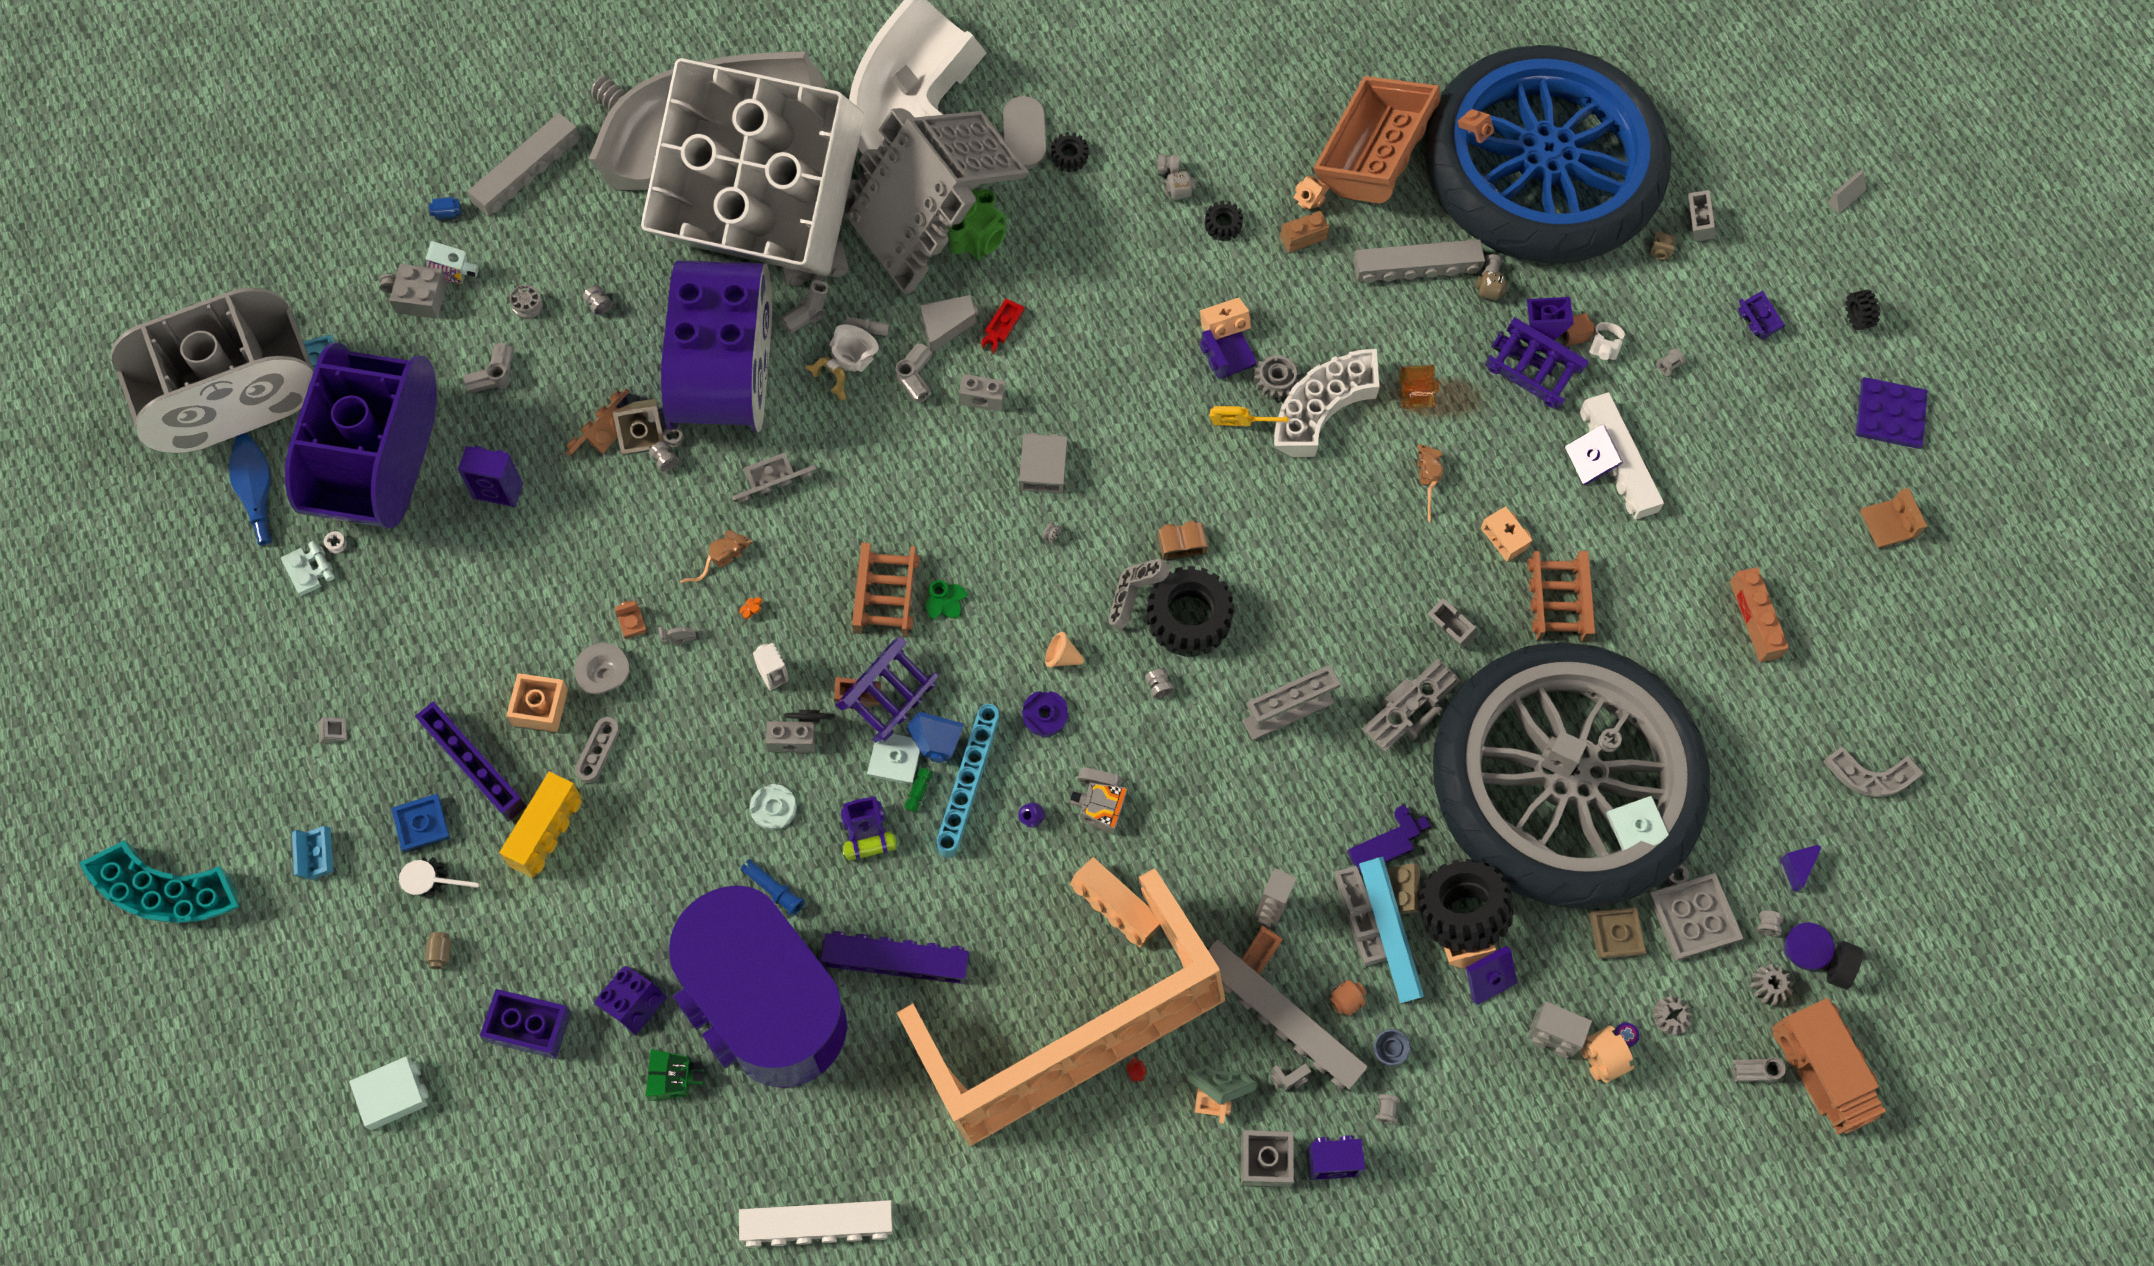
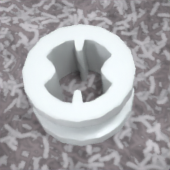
M330 532L324 538V544L331 553H340L347 546V541L340 532ZM338 538L340 543H336L337 546H333L331 541L335 542L334 539Z

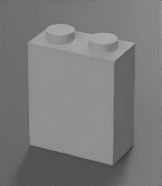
M1038 433L1023 434L1019 490L1063 493L1067 437H1062L1058 434L1051 436Z

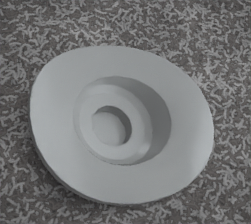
M597 643L587 647L580 653L576 660L574 671L578 685L584 691L590 694H601L622 685L626 681L630 669L628 660L620 648L609 643Z

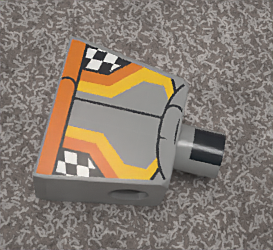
M1090 783L1086 794L1073 790L1069 804L1082 808L1080 820L1114 835L1127 795V788Z

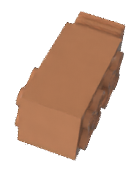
M1829 998L1786 1016L1772 1027L1774 1030L1773 1037L1781 1046L1788 1064L1794 1066L1820 1115L1826 1114L1837 1135L1855 1131L1879 1119L1881 1114L1886 1112L1875 1092V1089L1879 1087L1877 1077L1868 1067L1861 1049L1854 1044L1851 1031L1843 1023L1838 1008L1834 1003H1831Z

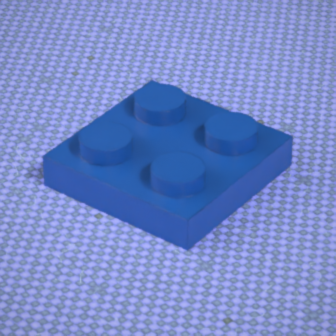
M438 794L391 808L403 853L450 839Z

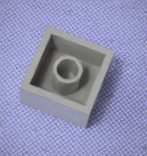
M400 264L389 301L395 313L438 319L448 281L442 269Z
M1546 1001L1536 1011L1527 1039L1532 1040V1044L1537 1047H1549L1555 1050L1554 1053L1560 1057H1573L1583 1048L1592 1020Z
M1243 1130L1241 1134V1186L1291 1187L1294 1183L1293 1132Z

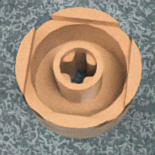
M1610 1025L1587 1036L1583 1048L1580 1050L1581 1055L1585 1059L1588 1058L1592 1065L1589 1069L1593 1078L1596 1081L1601 1079L1605 1083L1634 1069V1065L1629 1063L1633 1060V1057L1626 1042L1620 1034L1614 1035L1612 1031L1615 1028Z

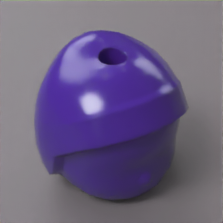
M1029 802L1020 808L1018 817L1021 823L1027 827H1037L1045 819V810L1039 803Z

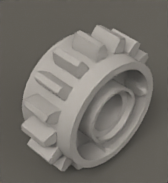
M1274 354L1272 357L1266 356L1264 362H1258V368H1255L1253 381L1257 383L1256 389L1262 391V396L1267 395L1270 397V400L1273 398L1281 400L1283 397H1288L1294 385L1301 381V372H1298L1299 366L1298 364L1294 365L1293 359H1288L1285 355L1276 356ZM1273 376H1279L1281 379H1276Z

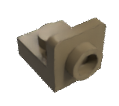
M1656 231L1649 255L1655 256L1659 260L1666 259L1670 261L1675 250L1676 236Z

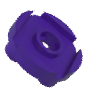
M1035 692L1024 702L1022 711L1023 722L1026 728L1033 734L1044 738L1055 735L1066 725L1068 718L1067 704L1055 692ZM1049 709L1050 717L1042 718L1040 710L1046 711Z

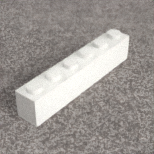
M1609 392L1586 399L1581 407L1580 414L1583 421L1587 422L1589 432L1601 425H1605L1623 461V464L1608 473L1610 476H1614L1617 483V491L1620 495H1623L1628 513L1632 514L1635 520L1658 513L1664 502Z
M891 1200L739 1209V1241L742 1244L746 1243L747 1248L761 1247V1242H771V1246H784L786 1241L796 1240V1244L805 1245L811 1244L812 1239H822V1243H835L837 1238L847 1237V1241L855 1242L862 1241V1236H872V1240H885L887 1235H893Z

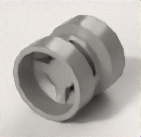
M1158 154L1157 175L1179 172V155L1173 154L1169 157L1165 154Z
M599 285L591 286L583 294V300L586 304L591 305V310L595 315H602L612 307V301L608 296H604V291Z
M667 441L658 442L649 450L650 456L653 460L657 461V466L662 472L672 469L679 462V458L674 452H671V446Z
M1165 668L1155 669L1145 676L1147 684L1152 688L1151 694L1154 699L1168 696L1174 691L1172 683L1167 679L1168 673Z

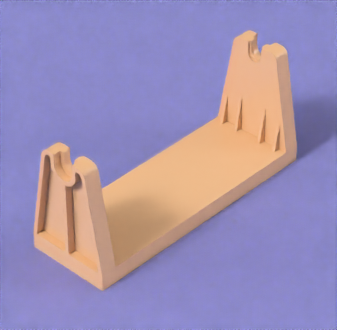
M1155 868L1138 877L1142 885V894L1180 958L1183 969L974 1088L967 1090L948 1068L913 1003L897 1012L948 1112L969 1147L1225 1001L1219 967Z

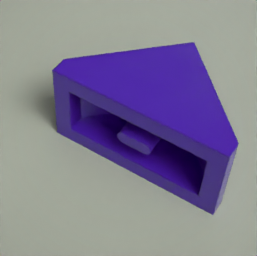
M1815 845L1789 852L1780 859L1793 891L1798 892L1805 886L1822 848L1821 846Z

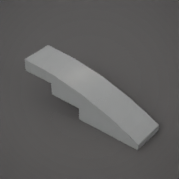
M1357 866L1335 871L1334 876L1342 904L1364 967L1387 961L1377 923L1372 912L1370 899Z

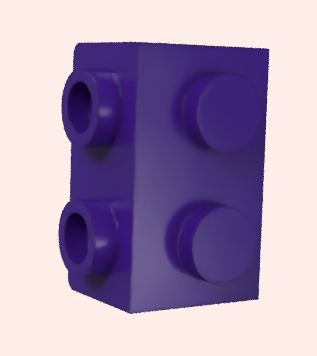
M1763 290L1745 301L1743 298L1738 300L1741 306L1738 308V311L1743 319L1748 317L1751 322L1748 326L1754 336L1759 335L1763 340L1785 327Z

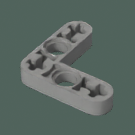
M1155 559L1127 567L1122 572L1109 615V624L1117 629L1126 627L1131 617L1138 588L1166 579L1170 572V565L1161 559Z

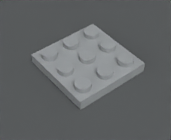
M1716 873L1648 894L1675 961L1740 942L1744 939Z

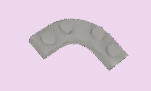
M1843 746L1823 761L1845 786L1854 792L1869 797L1895 795L1924 774L1908 756L1885 772L1866 770L1857 763Z

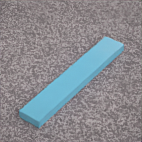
M1379 857L1360 863V869L1399 1002L1403 1003L1424 997L1384 858Z

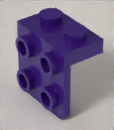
M1210 329L1202 332V338L1199 342L1203 354L1206 355L1209 366L1215 372L1218 380L1256 365V359L1242 332L1215 340Z
M624 966L599 994L594 1003L636 1036L666 1000L667 996L651 981L628 966Z

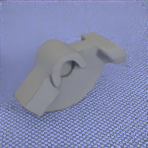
M658 627L660 640L663 644L667 643L666 640L671 641L672 645H677L696 639L694 628L679 627L664 630L663 627Z

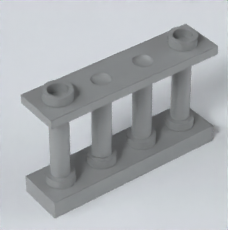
M1328 665L1248 701L1247 707L1252 716L1243 719L1242 722L1254 741L1333 705L1334 701L1329 692L1340 688L1341 684L1331 666Z

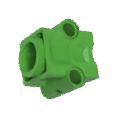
M989 189L971 190L976 201L962 222L954 224L952 227L946 226L948 228L949 250L952 253L962 254L967 251L980 260L985 254L992 253L1003 241L1007 231L1006 215L995 207V195Z

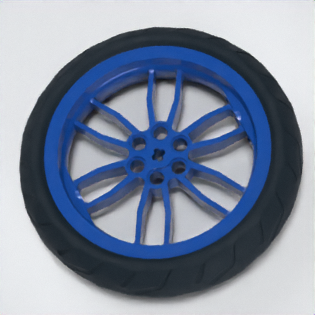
M1534 45L1510 48L1488 55L1460 72L1447 85L1440 95L1439 106L1433 111L1427 123L1425 131L1426 169L1431 186L1443 208L1469 235L1477 240L1480 239L1484 245L1514 258L1556 264L1584 261L1610 252L1628 242L1648 224L1660 207L1667 190L1671 170V146L1664 121L1653 101L1623 71L1599 57L1560 46ZM1526 95H1540L1544 121L1538 122L1528 104ZM1550 96L1571 101L1584 108L1579 110L1563 127H1556L1553 124V106ZM1516 97L1520 117L1526 130L1505 119L1491 116L1494 132L1507 139L1489 136L1482 143H1479L1474 132L1459 128L1458 120L1471 109L1483 112L1500 101ZM1591 114H1595L1601 122L1598 126L1578 134L1573 132L1574 128ZM1608 130H1611L1621 144L1626 162L1604 153L1581 149V147L1592 143ZM1468 143L1492 153L1515 158L1502 163L1483 177L1476 170L1470 158ZM1589 167L1622 174L1625 176L1624 182H1619L1599 174ZM1519 171L1522 174L1518 181L1503 192H1498L1497 188L1492 184L1510 174ZM1569 176L1590 187L1611 192L1615 195L1597 207L1580 212L1576 192ZM1533 178L1540 179L1542 204L1545 212L1525 208L1511 202L1509 199L1517 195ZM1557 184L1567 202L1570 213H1555L1551 185Z

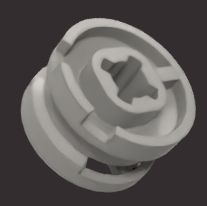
M521 285L516 287L510 294V303L517 316L523 317V319H531L542 311L543 302L539 291L535 287Z

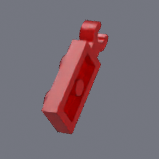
M1005 298L985 330L986 337L981 341V348L984 349L987 344H992L991 353L994 354L998 349V341L1004 344L1024 313V306Z

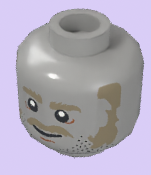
M1186 171L1169 174L1167 179L1164 180L1166 196H1170L1172 200L1191 197L1192 190L1196 189L1194 177H1190Z

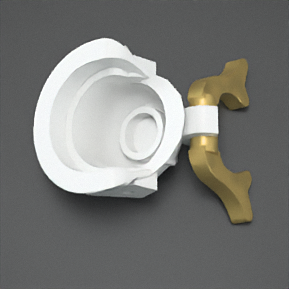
M845 324L835 328L834 337L829 344L832 347V359L823 357L814 365L809 364L805 366V369L811 371L814 377L820 376L822 366L827 367L837 379L836 385L831 389V392L836 394L840 401L846 399L844 371L855 372L858 370L862 372L873 361L874 358L872 356L879 349L877 341L867 331Z

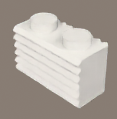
M763 644L753 652L757 669L769 691L789 681L785 663L781 659L775 644Z

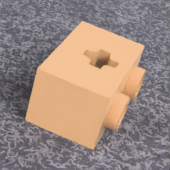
M1239 297L1200 310L1201 326L1204 331L1210 329L1215 340L1251 328L1249 310Z
M1506 506L1484 519L1481 526L1482 531L1507 562L1526 551L1532 542L1528 530L1522 528L1516 515L1510 512Z

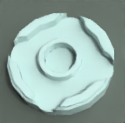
M771 784L757 790L751 798L749 806L751 817L755 823L763 829L772 831L783 829L789 825L794 819L797 810L796 800L792 792L786 787L777 784Z

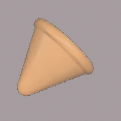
M1059 632L1056 634L1046 652V666L1052 668L1083 664L1084 658L1069 640L1066 633Z

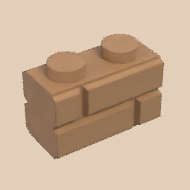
M1318 211L1312 213V215L1282 224L1280 238L1288 253L1326 240L1329 225L1322 212Z

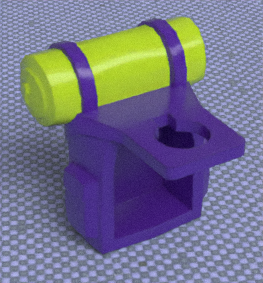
M875 796L843 804V809L841 810L842 825L844 830H848L849 841L844 842L843 854L848 861L861 860V858L881 853L886 854L889 851L896 850L897 839L891 831L886 832L883 826L885 813L881 802L877 801Z

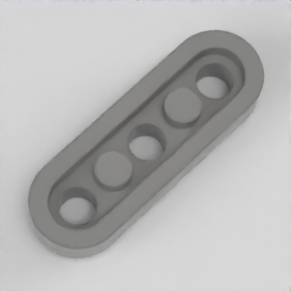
M604 717L596 723L575 767L576 775L580 781L591 783L598 779L620 732L615 719ZM606 728L612 729L609 734L604 733ZM596 749H602L600 754L594 753ZM587 769H592L591 774L585 775Z

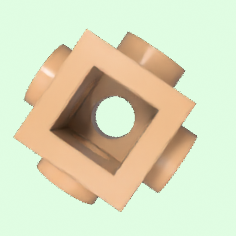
M1314 175L1306 176L1304 181L1297 185L1295 189L1296 194L1293 198L1299 201L1298 205L1306 210L1314 209L1324 203L1326 199L1325 194L1330 187Z

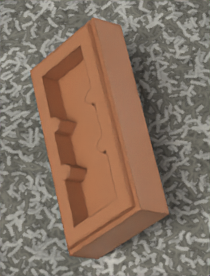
M1262 926L1241 960L1260 975L1283 938Z

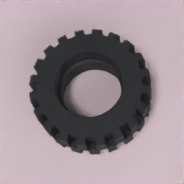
M1188 566V569L1183 570V567L1175 568V573L1170 571L1166 579L1155 583L1154 588L1151 589L1149 594L1147 624L1150 625L1149 631L1152 636H1157L1156 642L1160 646L1165 643L1167 645L1166 650L1173 652L1174 649L1178 650L1181 656H1185L1186 652H1191V656H1199V651L1203 650L1204 654L1211 652L1212 646L1217 648L1221 645L1222 639H1226L1231 628L1234 603H1232V593L1227 591L1228 585L1225 581L1219 582L1220 576L1215 573L1212 575L1208 574V569L1205 568L1195 570V566ZM1196 597L1208 605L1211 610V617L1200 625H1185L1173 618L1169 612V606L1178 598Z
M1466 859L1464 862L1454 860L1452 864L1447 865L1445 863L1439 867L1438 871L1434 870L1429 874V879L1426 878L1424 880L1422 889L1419 892V905L1424 928L1435 942L1439 941V944L1447 949L1452 947L1453 951L1460 952L1462 949L1466 950V952H1474L1473 949L1480 948V950L1488 948L1487 945L1489 944L1494 945L1500 941V936L1504 937L1507 934L1508 928L1513 922V901L1510 885L1507 883L1506 877L1499 873L1497 868L1492 865L1488 867L1482 861L1474 862L1473 859ZM1472 897L1486 902L1483 907L1471 913H1455L1447 909L1451 903L1461 898Z

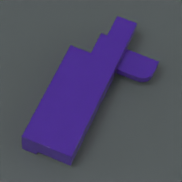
M1405 804L1401 805L1394 812L1399 827L1348 849L1347 853L1354 866H1357L1360 875H1362L1360 863L1383 857L1386 864L1411 853L1414 847L1409 840L1418 837L1421 831L1430 828L1426 817L1424 816L1413 821L1409 809L1406 808Z

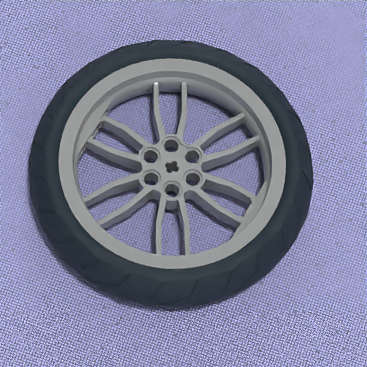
M1567 642L1536 644L1520 648L1495 659L1475 673L1457 691L1441 719L1435 740L1433 782L1441 813L1455 841L1474 862L1482 861L1488 867L1492 865L1497 868L1499 873L1506 877L1512 892L1544 904L1566 908L1589 909L1621 903L1644 894L1663 883L1687 859L1701 834L1711 798L1710 767L1703 738L1687 708L1658 676L1630 658L1598 646ZM1547 692L1575 693L1587 696L1597 702L1584 722L1578 739L1587 743L1584 753L1588 758H1580L1579 763L1573 770L1574 774L1570 775L1568 779L1555 772L1547 774L1542 767L1545 758L1539 754L1518 749L1484 746L1489 730L1498 717L1511 706L1528 736L1543 753L1550 739L1535 724L1521 699L1531 695L1537 697L1550 722L1554 737H1557L1560 731L1566 733L1559 712L1550 700ZM1604 707L1608 712L1619 716V721L1614 727L1617 731L1620 730L1625 720L1635 726L1648 743L1656 762L1634 759L1601 761L1598 757V754L1602 751L1599 744L1595 745L1587 740L1593 719L1599 709ZM1607 737V739L1605 740L1606 743H1610L1613 740V737ZM1482 757L1513 761L1534 768V772L1522 774L1483 773ZM1625 771L1659 773L1661 789L1630 785L1608 776L1611 773ZM1590 772H1596L1599 778L1592 777ZM1484 783L1503 786L1540 784L1544 787L1545 791L1529 806L1515 827L1502 819L1496 811L1486 792ZM1555 787L1561 788L1564 794H1558L1555 791ZM1578 790H1584L1588 796L1580 795ZM1598 790L1625 797L1646 798L1652 796V799L1659 800L1657 810L1669 835L1657 845L1640 841L1624 851L1621 849L1609 854L1593 825L1588 805H1592L1613 830L1606 815L1607 811L1613 810V808ZM1545 801H1548L1556 807L1548 830L1543 838L1537 841L1532 835L1522 831V826L1535 810ZM1566 804L1574 806L1583 833L1598 857L1574 858L1562 856L1544 846L1557 827Z

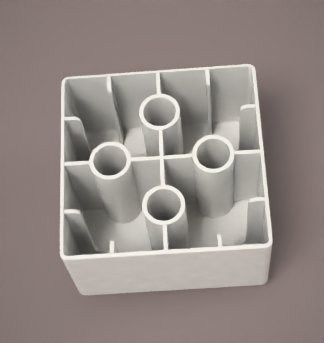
M678 59L674 65L641 222L642 229L674 243L827 276L832 268L862 130L864 112L838 91L693 60Z

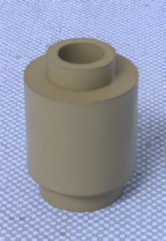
M443 932L430 933V937L426 942L425 964H428L429 968L444 969L445 965L450 964L452 941L449 939V934Z

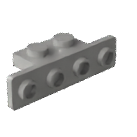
M786 452L745 467L744 471L752 489L731 496L732 500L737 499L739 503L751 499L750 494L758 491L759 495L772 491L771 486L778 483L780 487L793 483L791 478L800 476L801 479L813 475L812 470L817 468L815 465L793 473Z

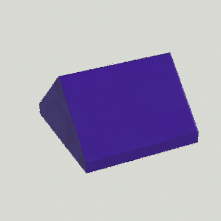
M1570 297L1527 299L1529 326L1549 338L1556 340L1573 325Z

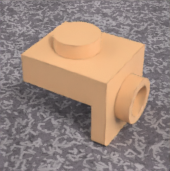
M1198 1088L1195 1113L1219 1116V1123L1224 1124L1225 1115L1230 1116L1231 1101L1220 1105Z

